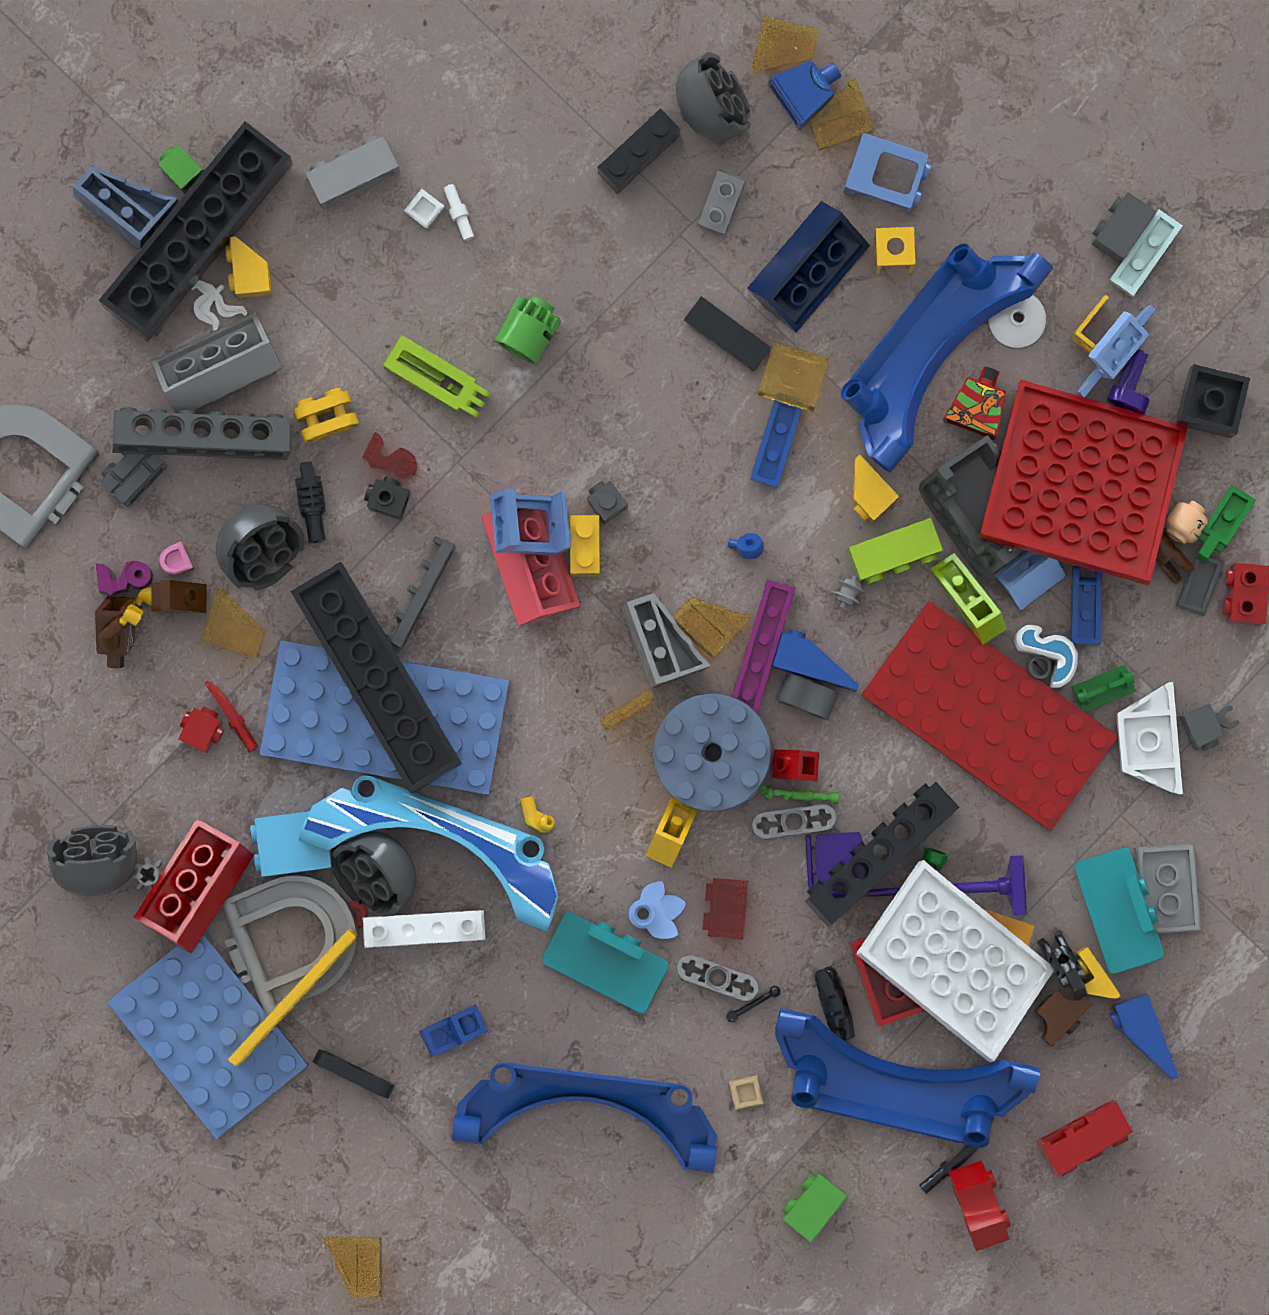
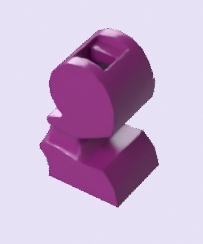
M140 561L127 562L119 579L112 578V570L104 564L96 563L98 587L101 594L116 596L120 593L128 592L129 585L137 589H143L148 587L153 580L152 570Z

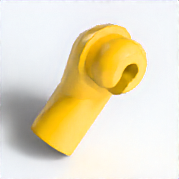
M534 796L520 799L524 821L527 826L540 833H548L554 828V818L537 811Z

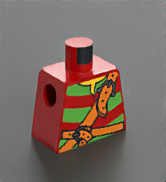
M984 366L979 380L967 377L942 421L984 437L988 435L991 440H994L998 434L1006 391L995 387L1000 372Z

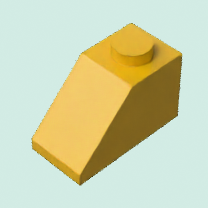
M859 454L855 458L853 466L852 502L855 505L853 510L864 522L869 519L873 523L898 500L899 496Z
M672 796L645 856L672 868L698 809L690 807Z

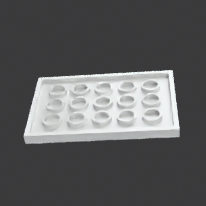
M924 860L917 863L856 953L988 1062L996 1060L1054 971L1046 960Z

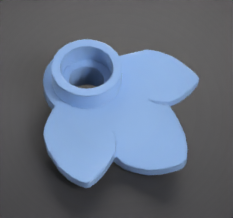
M662 881L650 883L642 890L640 900L634 902L629 909V919L634 926L641 929L647 928L653 937L669 939L678 935L677 928L672 920L681 914L686 903L677 896L664 895L665 888ZM641 908H645L649 912V916L645 920L639 919L637 915Z

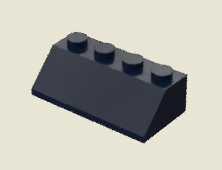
M821 201L747 289L767 310L791 330L797 332L870 245L842 212Z

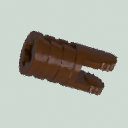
M1163 530L1156 561L1171 581L1177 584L1182 578L1171 564L1170 560L1172 558L1188 574L1195 570V568Z

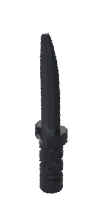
M967 1145L948 1163L943 1161L939 1169L919 1184L921 1189L927 1194L934 1186H937L949 1176L950 1171L957 1169L970 1158L978 1148Z

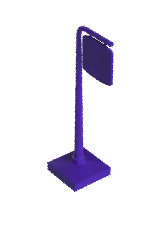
M859 832L818 834L815 846L811 845V836L806 835L809 889L814 885L813 875H817L818 881L820 880L824 884L832 877L828 872L838 862L842 861L846 864L853 857L849 852L863 841ZM812 849H815L816 872H813ZM1023 855L1010 856L1006 877H999L996 881L952 883L963 893L999 892L1000 895H1007L1014 915L1027 914ZM859 864L853 865V876L857 879H864L865 868ZM832 884V886H841L840 884ZM901 887L870 889L863 897L896 896ZM845 891L831 892L834 898H843Z

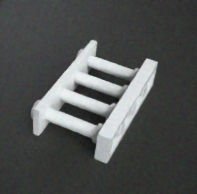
M484 910L363 918L365 948L486 940Z

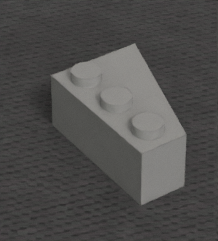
M654 593L626 602L621 607L651 689L710 667L707 660L703 659L692 641L689 637L685 636L676 624L675 619Z

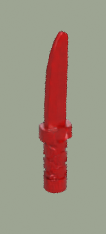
M206 681L205 686L230 720L228 725L231 730L235 729L247 751L251 752L259 747L245 724H243L245 720L242 715H238L230 701L217 686Z

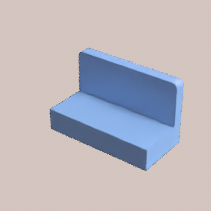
M1025 551L995 573L994 577L1010 594L1016 606L1022 610L1065 577V573L1058 560Z

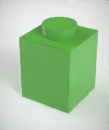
M180 145L176 148H168L160 156L161 161L158 163V166L183 194H186L203 173V170Z

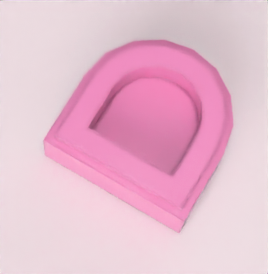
M182 541L167 547L160 554V566L170 575H179L194 569Z

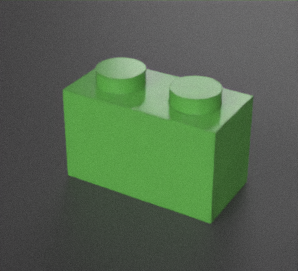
M819 1172L815 1177L810 1174L800 1186L803 1190L797 1199L792 1197L782 1209V1212L785 1213L782 1217L783 1221L810 1242L813 1241L847 1197L842 1190Z

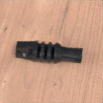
M312 462L300 463L301 478L295 479L300 515H302V518H305L309 543L324 542L325 533L322 516L325 515L326 508L321 476H314Z

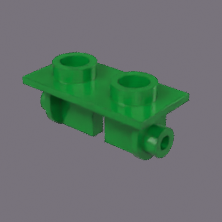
M1126 665L1071 686L1080 709L1084 712L1136 692L1133 684L1135 683L1131 672H1128Z

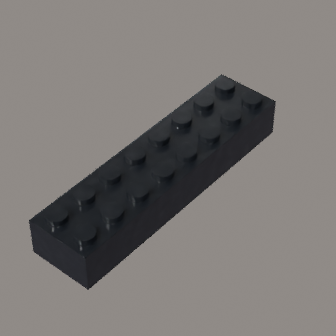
M244 121L99 299L102 307L149 342L230 242V237L235 236L292 166L290 155Z
M337 563L290 591L410 793H416L461 766L463 763L343 563Z

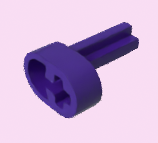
M1136 350L1128 360L1118 385L1112 386L1107 401L1116 407L1141 414L1146 413L1150 403L1148 397L1134 391L1148 358V354L1144 353L1143 350Z

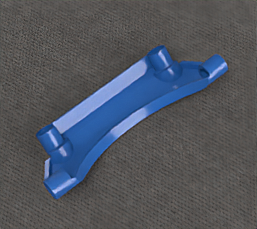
M966 243L957 245L950 252L947 259L841 389V397L863 417L858 425L867 454L875 463L890 473L913 445L917 411L936 371L955 347L978 326L997 313L1030 298L1053 270V266L1037 253H1032L1031 256H992L987 261L980 258Z
M780 1008L775 1028V1037L787 1066L796 1069L791 1100L796 1106L957 1142L973 1148H983L989 1144L994 1117L1005 1116L1027 1098L1030 1093L1034 1094L1040 1075V1068L1008 1060H1000L978 1067L953 1070L923 1069L899 1065L874 1057L853 1047L835 1035L817 1016Z
M507 1062L496 1064L490 1072V1080L481 1079L458 1103L457 1115L455 1114L452 1131V1141L483 1144L502 1125L530 1109L555 1102L588 1101L620 1109L648 1125L671 1148L680 1165L685 1170L714 1173L717 1154V1135L701 1107L692 1105V1093L684 1084ZM503 1067L509 1069L512 1074L511 1081L507 1084L499 1083L495 1078L497 1069ZM677 1089L684 1090L688 1095L687 1102L680 1106L673 1104L671 1101V1094Z

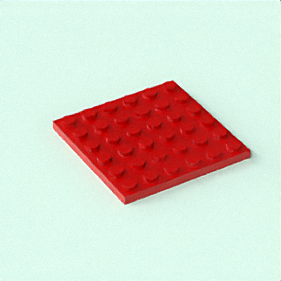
M1020 379L979 538L1149 585L1188 427Z

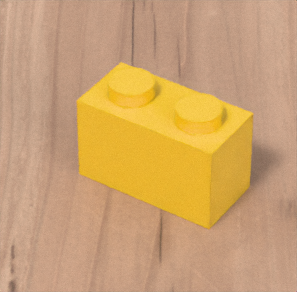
M570 515L571 577L600 576L599 515Z

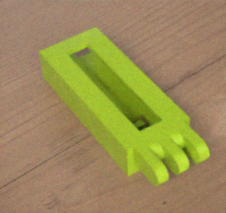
M403 335L400 336L383 364L386 370L454 411L458 412L461 409L474 418H477L479 413L470 407L473 403L480 408H483L485 405L483 401L476 398L477 394L479 393L488 399L491 395L489 391L476 384V379ZM446 376L463 385L460 389L453 383H450L447 390L440 386Z

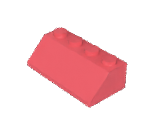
M517 509L520 541L548 543L549 534L546 513L542 510ZM492 512L481 516L518 626L580 607L563 553L556 556L496 553Z

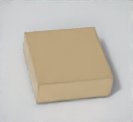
M758 1075L729 1081L735 1110L764 1104Z

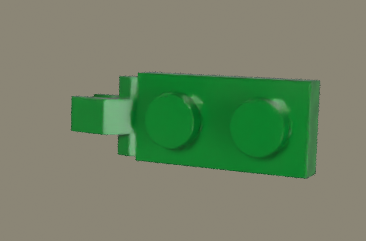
M1231 485L1198 541L1203 543V546L1196 558L1206 564L1214 551L1221 554L1255 504L1256 499Z

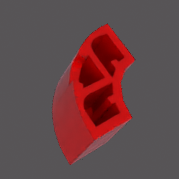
M981 1160L950 1171L949 1176L962 1209L964 1221L975 1250L979 1251L1008 1241L1009 1236L1006 1228L1011 1227L1006 1210L1000 1211L993 1191L997 1184L992 1170L986 1172Z

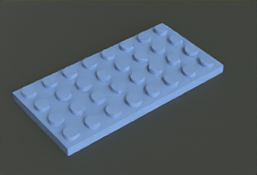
M280 640L259 755L403 780L326 650L322 647ZM402 662L463 763L429 785L489 795L509 680Z

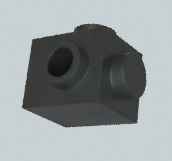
M384 477L383 481L376 479L374 485L369 484L364 501L368 502L367 508L369 510L402 520L411 493L408 489L399 487L400 481Z

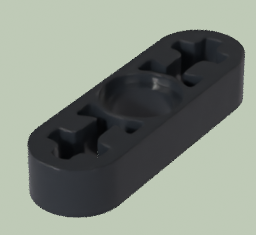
M318 1049L312 1061L314 1064L389 1099L395 1087L394 1084L322 1049Z

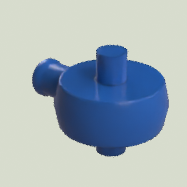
M749 533L741 536L738 540L729 539L728 547L737 549L739 555L745 559H754L762 554L764 542L759 535Z

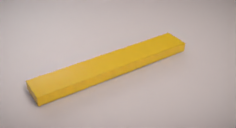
M352 928L342 935L228 1058L234 1066H239L359 938V935Z

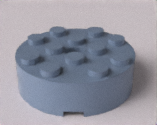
M722 694L697 695L678 704L662 721L654 743L655 767L665 788L680 802L695 809L705 811L730 810L752 799L766 783L773 764V742L761 716L746 703ZM712 745H718L722 750V755L717 761H711L707 756V750Z

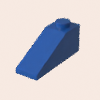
M789 629L788 634L782 632L772 668L854 692L857 691L859 684L811 640L805 639V633Z
M1142 994L1112 1005L1114 1012L1110 1013V1018L1115 1030L1120 1029L1121 1033L1169 1079L1179 1078L1149 995Z

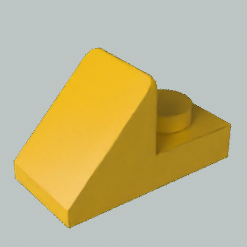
M1083 947L1075 953L1078 957L1077 961L1085 974L1091 976L1090 979L1084 982L1087 994L1113 999L1121 996L1088 947Z

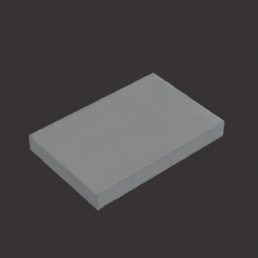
M1194 844L1136 847V868L1139 878H1145L1150 893L1146 895L1149 907L1154 906L1159 922L1155 923L1158 934L1201 931Z

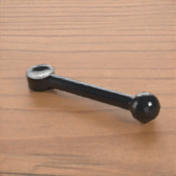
M772 986L769 992L737 1011H729L726 1015L727 1020L735 1022L738 1016L770 997H778L781 993L780 988Z

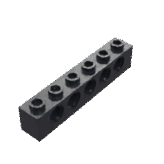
M937 782L933 783L930 787L926 783L913 794L916 797L914 802L909 806L904 802L892 813L895 819L890 824L886 825L882 822L871 832L874 838L867 845L861 841L849 852L853 857L846 864L840 861L828 872L832 876L824 884L819 880L807 891L810 897L805 901L806 904L827 927L835 923L960 808ZM918 806L928 809V820L923 821L916 816V808ZM901 825L907 829V840H900L895 836L894 829L896 826ZM875 845H882L886 848V859L880 860L874 856L873 848ZM859 864L865 868L866 876L864 879H857L853 876V865ZM832 884H840L844 888L845 895L842 899H836L832 896L830 892Z

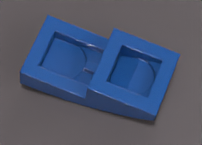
M474 1005L419 1032L432 1058L488 1032L477 1006Z

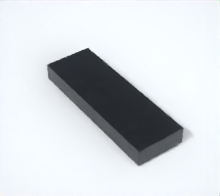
M702 296L684 319L686 323L753 372L771 349L769 345Z

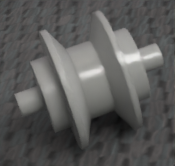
M853 575L852 579L838 580L842 585L841 590L833 592L837 596L836 600L841 602L839 607L845 609L846 605L853 606V603L859 605L860 603L856 599L857 594L865 593L860 588L861 584L857 582L858 577Z

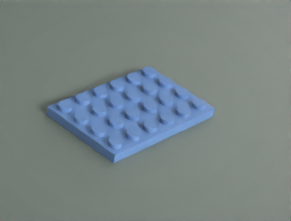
M205 934L192 954L176 946L107 1002L215 1139L222 1136L308 1066L307 1062L278 1026L271 1031L241 1065L234 1066L228 1060L268 1015Z

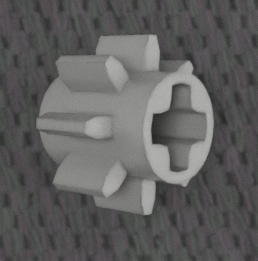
M146 857L145 865L137 863V874L131 877V879H138L140 882L137 890L148 886V891H151L163 872L159 868L163 861L159 860L153 865L151 864L150 857ZM154 868L153 875L156 877L155 881H145L146 875L143 873L144 870H152Z

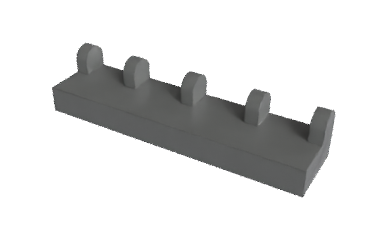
M434 537L433 542L440 546L432 563L424 559L422 560L421 565L428 568V571L418 589L409 585L407 590L415 594L405 614L399 611L395 612L394 616L401 619V622L394 636L385 634L392 645L402 650L456 548L453 543L445 539Z

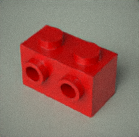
M1238 562L1232 564L1231 569H1227L1225 585L1230 586L1229 598H1224L1223 615H1227L1226 622L1257 626L1266 624L1269 566Z

